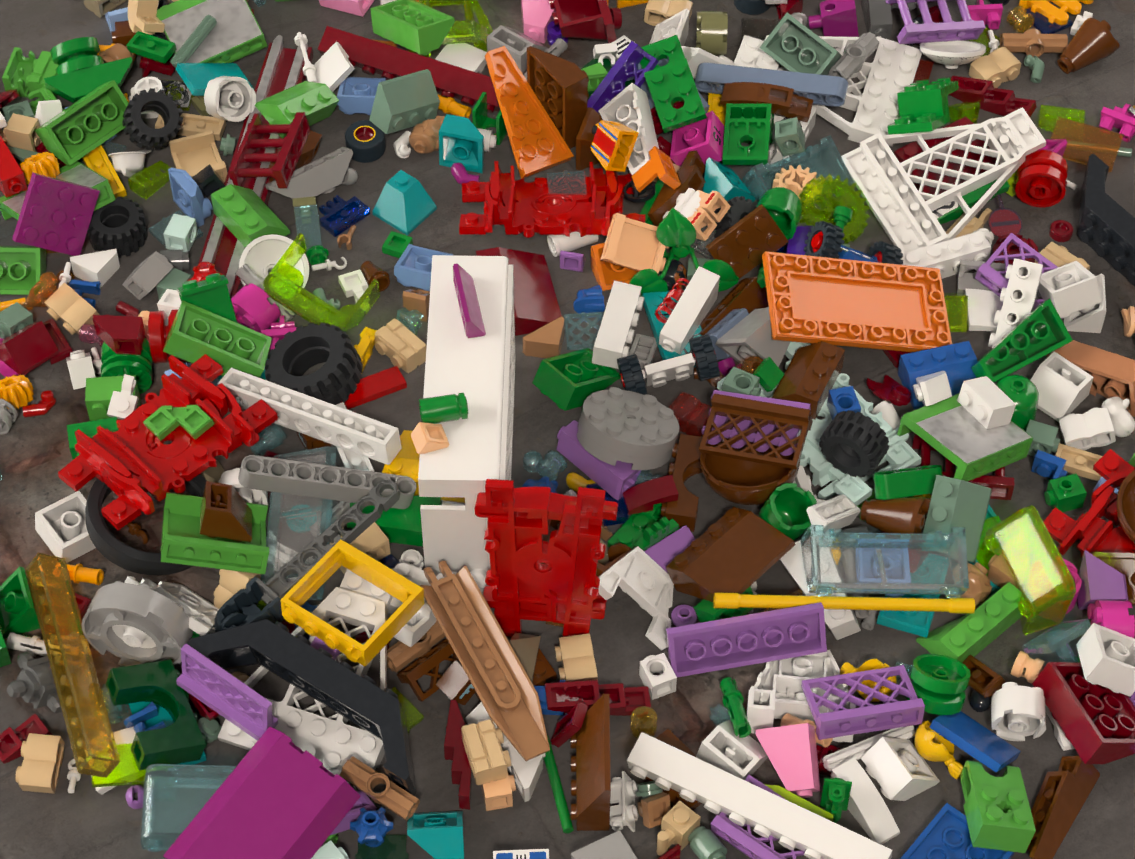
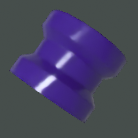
M551 21L547 26L548 44L552 46L558 38L568 43V37H562L560 26L555 25L554 21Z

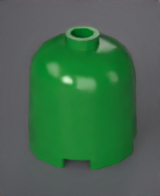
M784 187L769 189L763 194L756 208L762 204L784 236L789 240L793 238L800 220L802 203L792 190Z
M1005 376L997 382L996 386L1016 404L1011 421L1026 431L1029 421H1035L1039 392L1036 385L1024 376Z
M785 483L775 489L760 509L759 517L792 540H796L812 526L806 510L808 507L817 504V501L809 490L806 492L802 488L797 487L795 483Z

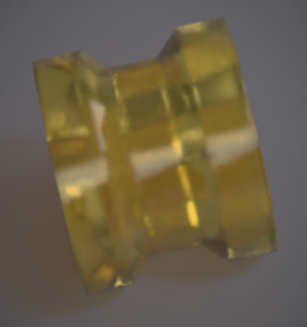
M1017 6L1010 11L1007 21L1010 25H1014L1018 33H1024L1033 25L1034 17L1027 13L1024 6Z
M642 706L632 712L630 730L635 738L638 739L641 732L651 737L656 734L657 714L652 708Z

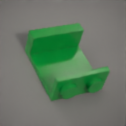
M220 273L206 276V280L199 282L196 280L186 281L182 284V287L177 288L181 302L182 300L238 323L227 287L229 282L224 275H220Z

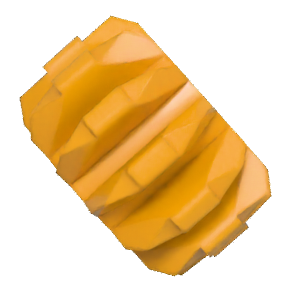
M44 152L31 155V157L25 158L24 162L20 164L27 185L30 183L32 173L56 178L60 174L59 163L53 153Z
M14 374L11 377L6 376L5 379L0 380V398L9 402L15 409L27 406L28 402L33 400L34 389L32 383L24 375L17 376Z

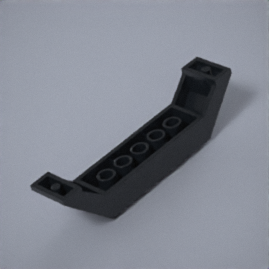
M1093 153L1088 158L1081 188L1077 236L1082 242L1090 246L1098 256L1106 260L1114 270L1122 274L1135 286V218L1105 193V182L1109 166Z
M265 619L189 639L187 642L189 646L222 669L230 670L259 664L382 740L387 760L383 768L387 777L413 796L416 794L406 718L402 705L398 701V695L388 688L382 690L375 686L377 683L365 674L362 677L354 673V668L344 661H341L339 664L332 659L333 656L323 648L316 650L310 646L309 640L301 635L295 637L290 634V630L278 621L274 624Z

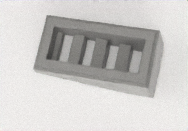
M636 334L628 356L637 355L641 370L644 369L645 365L653 363L658 347L655 338Z

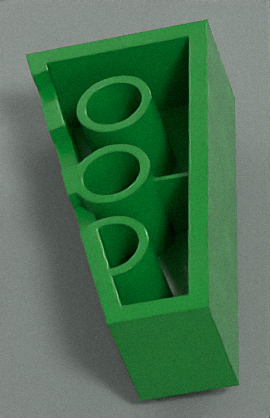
M1050 298L1041 303L971 367L976 378L987 376L995 383L1073 341Z

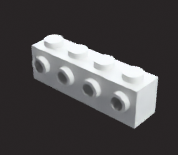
M977 231L903 253L901 258L903 264L901 265L939 268L941 279L958 274L961 260L986 262L990 257L991 245L982 231ZM965 268V269H964V272L970 271V270H973V269H967V268Z
M1015 258L1013 265L1008 264L1005 278L1009 279L1007 288L1003 287L1001 291L1000 301L1003 302L1001 311L997 310L994 324L998 326L996 334L991 333L988 347L993 348L1033 311L1043 270L1042 264Z
M614 281L593 347V364L619 369L617 359L628 356L630 347L627 346V343L632 344L635 330H632V327H637L640 313H637V310L642 311L644 297L641 296V286Z

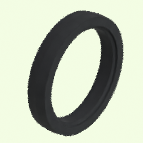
M199 474L192 480L185 481V491L191 496L203 497L207 480ZM98 478L96 479L87 498L85 520L92 543L105 558L123 569L144 575H170L193 567L191 565L161 562V553L137 550L117 539L105 524L101 511L104 500L112 490L104 482H101Z

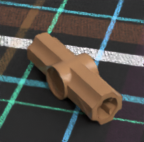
M1029 29L1023 34L1003 33L999 39V48L1006 47L1010 52L1026 53V55H1032L1033 57H1039L1043 53H1062L1068 45L1067 34H1041L1038 29Z
M438 621L420 639L423 640L422 642H416L412 647H409L399 641L387 650V667L392 672L395 671L397 673L414 659L420 658L432 649L433 645L446 637Z
M353 756L342 767L339 776L368 795L375 803L382 804L406 821L416 812L420 800L390 781L385 774L376 772ZM378 784L386 785L382 793H374V787Z

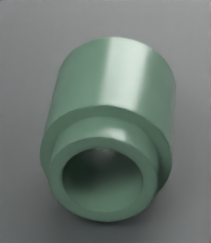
M701 826L689 835L688 842L690 843V848L699 859H726L727 848L712 830Z

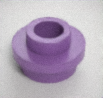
M679 605L673 609L671 620L676 627L695 624L697 614L693 607Z

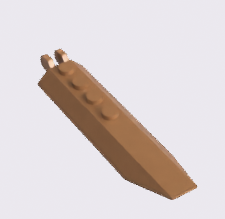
M445 560L438 562L439 570L444 577L440 580H437L430 567L424 568V574L430 586L420 585V587L424 588V598L489 717L525 761L550 751L538 693L467 566H464L455 575V573L452 574Z

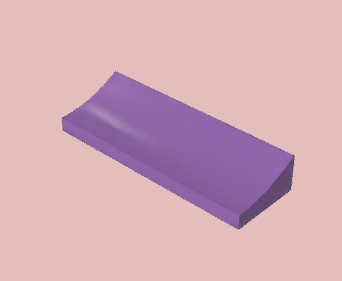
M821 602L666 629L668 662L676 677L827 652L824 607Z

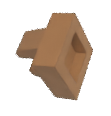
M664 792L642 799L641 802L637 803L638 814L643 818L644 826L648 828L661 825L662 818L671 810L670 796Z

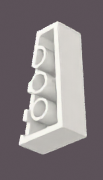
M631 83L603 106L599 113L604 121L622 123L639 133L627 164L631 174L634 175L651 159L649 151L654 146L659 149L647 93Z
M814 534L795 542L796 545L779 559L805 596L848 597L824 535L817 537ZM824 609L825 624L836 640L861 631L853 610Z

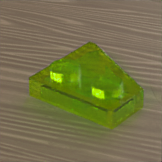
M1041 105L1038 127L1051 131L1062 139L1064 136L1075 140V142H1083L1085 110Z

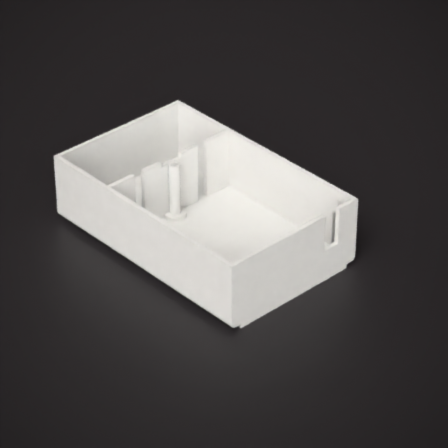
M432 255L423 398L449 394L458 395V393L464 392L468 405L467 419L460 418L455 421L435 423L442 424L450 445L447 448L420 454L419 497H465V503L441 500L442 505H421L420 507L425 568L430 567L435 576L441 573L438 562L443 560L446 561L452 572L458 573L464 566H467L469 571L482 569L487 573L488 570H491L490 553L485 551L486 541L492 540H484L485 531L488 529V518L477 517L474 508L478 493L485 492L486 479L511 480L515 386L513 265H508V258L505 256ZM456 263L473 278L486 332L485 336L466 337L453 282V266Z

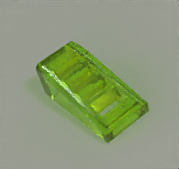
M160 160L128 178L130 190L147 200L169 181L168 169L172 167Z

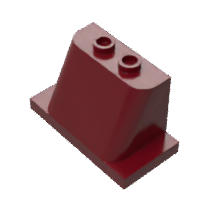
M549 0L551 9L555 8L556 12L552 13L555 25L560 26L562 37L607 40L608 43L617 40L607 0Z

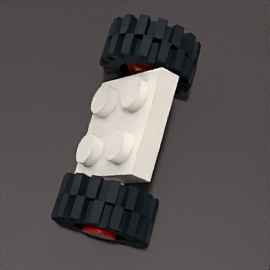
M709 334L689 339L692 353L645 365L643 370H641L636 354L617 359L624 390L646 395V385H652L656 388L667 384L666 381L669 380L683 381L690 378V375L693 374L694 365L700 381L719 377L720 371L717 357Z

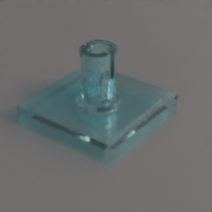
M1088 619L1064 621L1022 647L1028 655L1053 653L1056 651L1061 662L1078 663L1079 661L1069 642L1084 634L1091 624Z

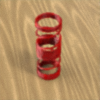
M679 278L672 287V290L664 298L663 303L655 311V316L660 322L666 323L668 320L661 314L660 310L671 315L672 310L677 305L670 297L679 301L684 293V290L678 284L687 287L686 284L678 282L685 281L689 284L690 281L688 279Z

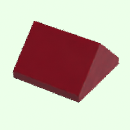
M42 321L27 325L0 341V360L19 375L27 374L59 354L56 344Z

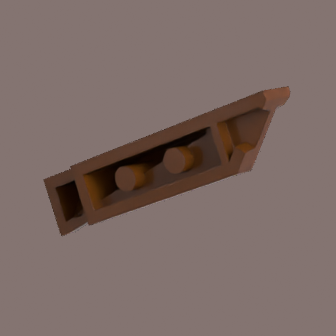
M758 277L742 279L701 322L703 330L700 332L702 336L734 309L744 308L750 314L755 309L769 307L766 287H760L757 282Z
M1079 756L1062 757L1059 770L1047 772L1031 810L1036 829L1027 848L1031 859H1053L1100 777L1099 771L1092 764H1085Z

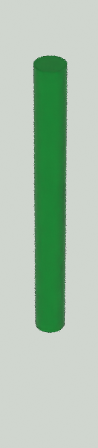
M547 735L550 751L546 752V756L543 758L563 833H571L574 828L550 739Z

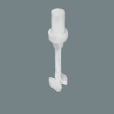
M298 32L294 41L297 46L301 47L305 66L302 68L303 74L307 76L309 82L317 83L315 76L316 67L309 61L305 44L308 42L307 36Z

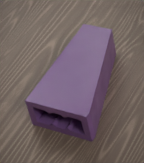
M573 420L566 427L563 426L559 430L557 435L559 441L556 450L616 500L623 497L624 491L636 486L643 480L645 470H631V463L618 460L616 465L613 466L599 460L586 451L577 438V421Z

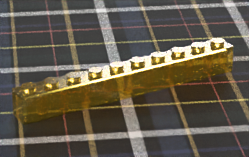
M37 553L25 571L77 770L80 774L107 778L119 764L120 755L105 707L87 638L82 631L80 610L78 609L65 558Z

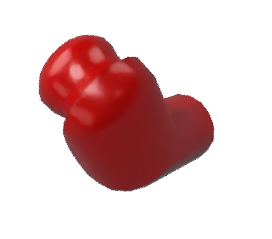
M49 390L43 391L41 393L42 400L37 404L22 406L24 418L45 415L55 405L56 398H54V393Z

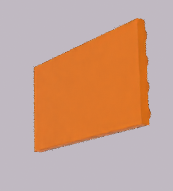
M767 251L762 255L773 340L803 343L823 341L837 346L917 352L952 344L939 268Z

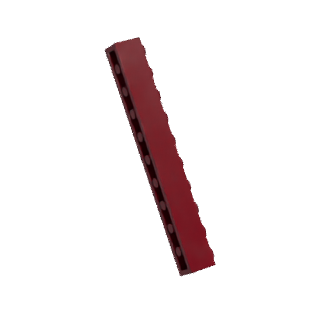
M327 26L317 49L322 55L337 41L348 54V60L354 68H361L364 73L374 75V73L380 74L386 80L428 69L431 72L436 91L441 96L459 99L461 103L473 107L482 92H486L487 112L500 111L492 79L489 76Z

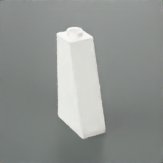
M700 266L697 268L660 332L659 345L665 350L681 354L689 339H691L717 299L719 275Z

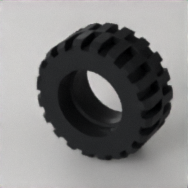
M310 323L306 327H297L296 331L292 333L289 331L284 335L285 338L279 339L275 343V349H271L265 364V377L267 381L333 405L341 402L345 403L349 399L350 393L353 394L357 389L356 384L360 383L363 370L361 358L348 335L335 325L330 326L327 323H320V325ZM326 362L317 371L309 375L302 376L309 368L313 367L314 365Z

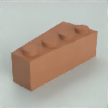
M1075 340L1055 351L1094 377L1090 394L1096 396L1098 393L1108 399L1111 397H1120L1122 400L1128 398L1130 400V404L1127 407L1129 409L1128 412L1135 417V360Z

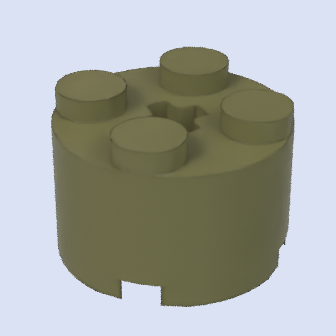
M697 12L696 48L705 50L713 55H727L728 12Z

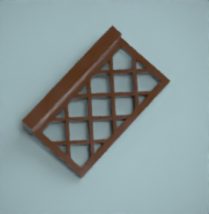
M713 393L711 400L712 408L699 447L700 453L791 469L798 468L808 430H811L813 423L810 409ZM716 415L725 416L729 419L728 423L719 428L714 423ZM743 420H749L754 426L742 432L737 424ZM768 424L775 425L778 430L768 436L761 429ZM734 427L738 435L726 440L722 432ZM792 428L802 429L800 435L792 440L785 433ZM758 431L762 439L751 445L746 436ZM717 435L723 441L722 444L716 447L707 446L708 441ZM782 435L787 443L775 449L770 441ZM741 439L747 445L741 451H735L731 447L732 444ZM764 444H767L771 449V452L764 456L758 455L755 449ZM791 447L795 453L793 461L782 459L779 454Z

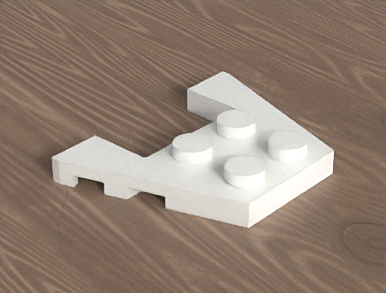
M637 546L599 576V588H592L599 589V594L605 600L613 597L618 586L632 597L642 609H645L653 617L645 636L660 650L668 647L666 629L671 628V619L668 617L669 608L672 607L674 584L669 574Z
M127 576L124 583L146 584L152 590L183 606L184 612L189 617V628L201 636L207 635L214 627V619L219 609L187 587L160 581L157 585L151 580L144 578L139 583L134 577Z

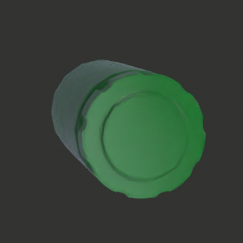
M464 392L458 393V395L449 394L419 399L421 421L424 423L435 424L468 418V405Z

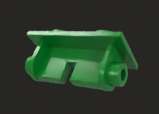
M825 778L820 807L833 814V822L837 823L841 819L842 810L847 811L852 782L841 778Z

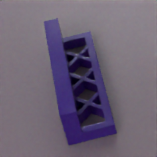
M631 41L588 99L587 108H593L599 113L603 106L626 88L625 82L630 77L635 76L634 84L640 88L646 80L644 73L653 70L659 61L645 52L638 44ZM645 57L650 62L646 68L639 70L638 64Z

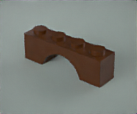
M680 434L679 444L675 443L672 458H676L675 463H670L668 474L673 476L679 496L677 501L662 503L661 517H666L669 521L674 519L679 524V529L687 526L691 532H694L699 497L689 492L684 483L691 476L702 473L699 451L702 437Z

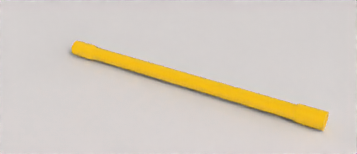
M714 592L713 596L714 608L725 609L790 608L821 602L824 609L929 611L974 614L975 612L974 598L934 599L749 595Z

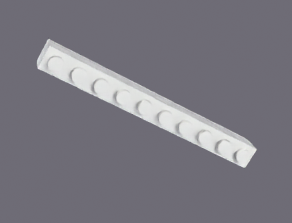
M641 732L627 759L628 767L633 775L641 779L648 777L664 790L669 791L671 788L680 792L679 795L689 802L699 801L705 804V809L714 814L723 812L729 816V820L740 826H744V824L750 825L758 835L769 838V836L775 837L785 848L790 850L797 848L804 851V855L809 859L892 858L891 849Z

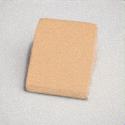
M419 422L411 433V438L418 454L447 448L450 445L442 424Z

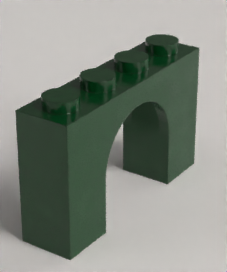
M171 659L111 668L107 678L106 688L113 706L136 702H153L163 707L173 719V724L168 727L137 732L135 734L131 752L139 771L200 760L203 750L207 745L206 736L203 732L201 733L198 726L197 714L190 707L188 693L177 685L176 680L180 674L174 668Z

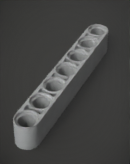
M256 455L246 456L242 460L238 476L239 483L249 489L357 503L362 497L368 496V492L381 481L392 480L396 483L400 492L399 500L391 507L397 509H406L411 505L417 488L416 482L407 476ZM385 489L381 496L389 497L393 494L394 490Z

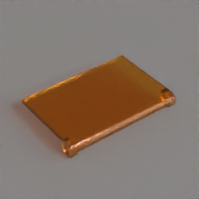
M1059 117L1051 139H1066L1067 146L1063 154L1064 159L1087 165L1089 156L1094 153L1109 166L1108 172H1112L1124 134Z

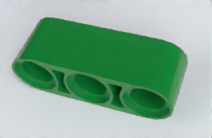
M927 465L876 472L873 474L875 499L886 500L931 494L936 475L942 476V466Z

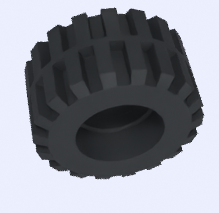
M150 88L148 92L142 90L139 95L136 93L123 114L122 124L126 127L124 132L126 135L130 134L129 140L132 143L136 141L139 148L142 145L146 146V150H151L152 147L155 150H160L162 146L165 148L169 145V141L175 139L183 122V117H180L183 113L182 109L177 108L179 103L177 100H172L173 96L170 93L167 96L163 94L164 90L160 89L158 92H155V88ZM147 110L157 112L164 120V127L159 129L148 127L142 121L141 112Z
M117 197L115 201L93 211L88 227L92 248L95 251L98 250V252L116 249L118 258H121L123 255L127 257L132 252L136 253L139 251V247H143L145 244L144 240H147V227L142 207H139L136 201L132 202V199Z
M848 410L847 412L842 411L834 417L820 437L819 446L822 448V454L826 456L825 459L834 468L839 469L844 474L861 478L869 476L875 471L889 449V439L885 436V431L872 418L866 417L860 412L855 413Z

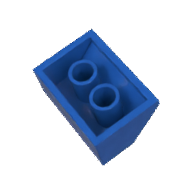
M969 341L900 355L898 376L902 385L911 392L910 403L913 410L925 406L922 401L919 402L916 399L913 385L917 384V377L945 371L952 396L960 393L964 381L976 378L971 367L978 361Z

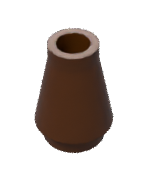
M365 261L360 269L365 276L369 288L377 292L387 289L390 284L389 274L371 261Z

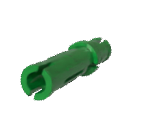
M726 677L720 682V689L723 693L722 702L728 709L735 735H739V738H745L751 733V726L743 706L744 698L738 690L735 679L731 680V677Z

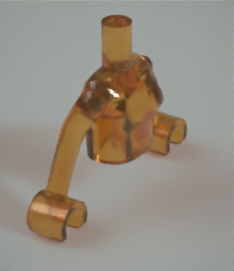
M64 270L60 271L57 276L53 272L43 273L39 277L40 280L31 288L26 302L22 306L28 311L33 307H47L44 302L57 290L55 285L61 281L59 276ZM70 271L69 275L71 276V280H73L75 276Z

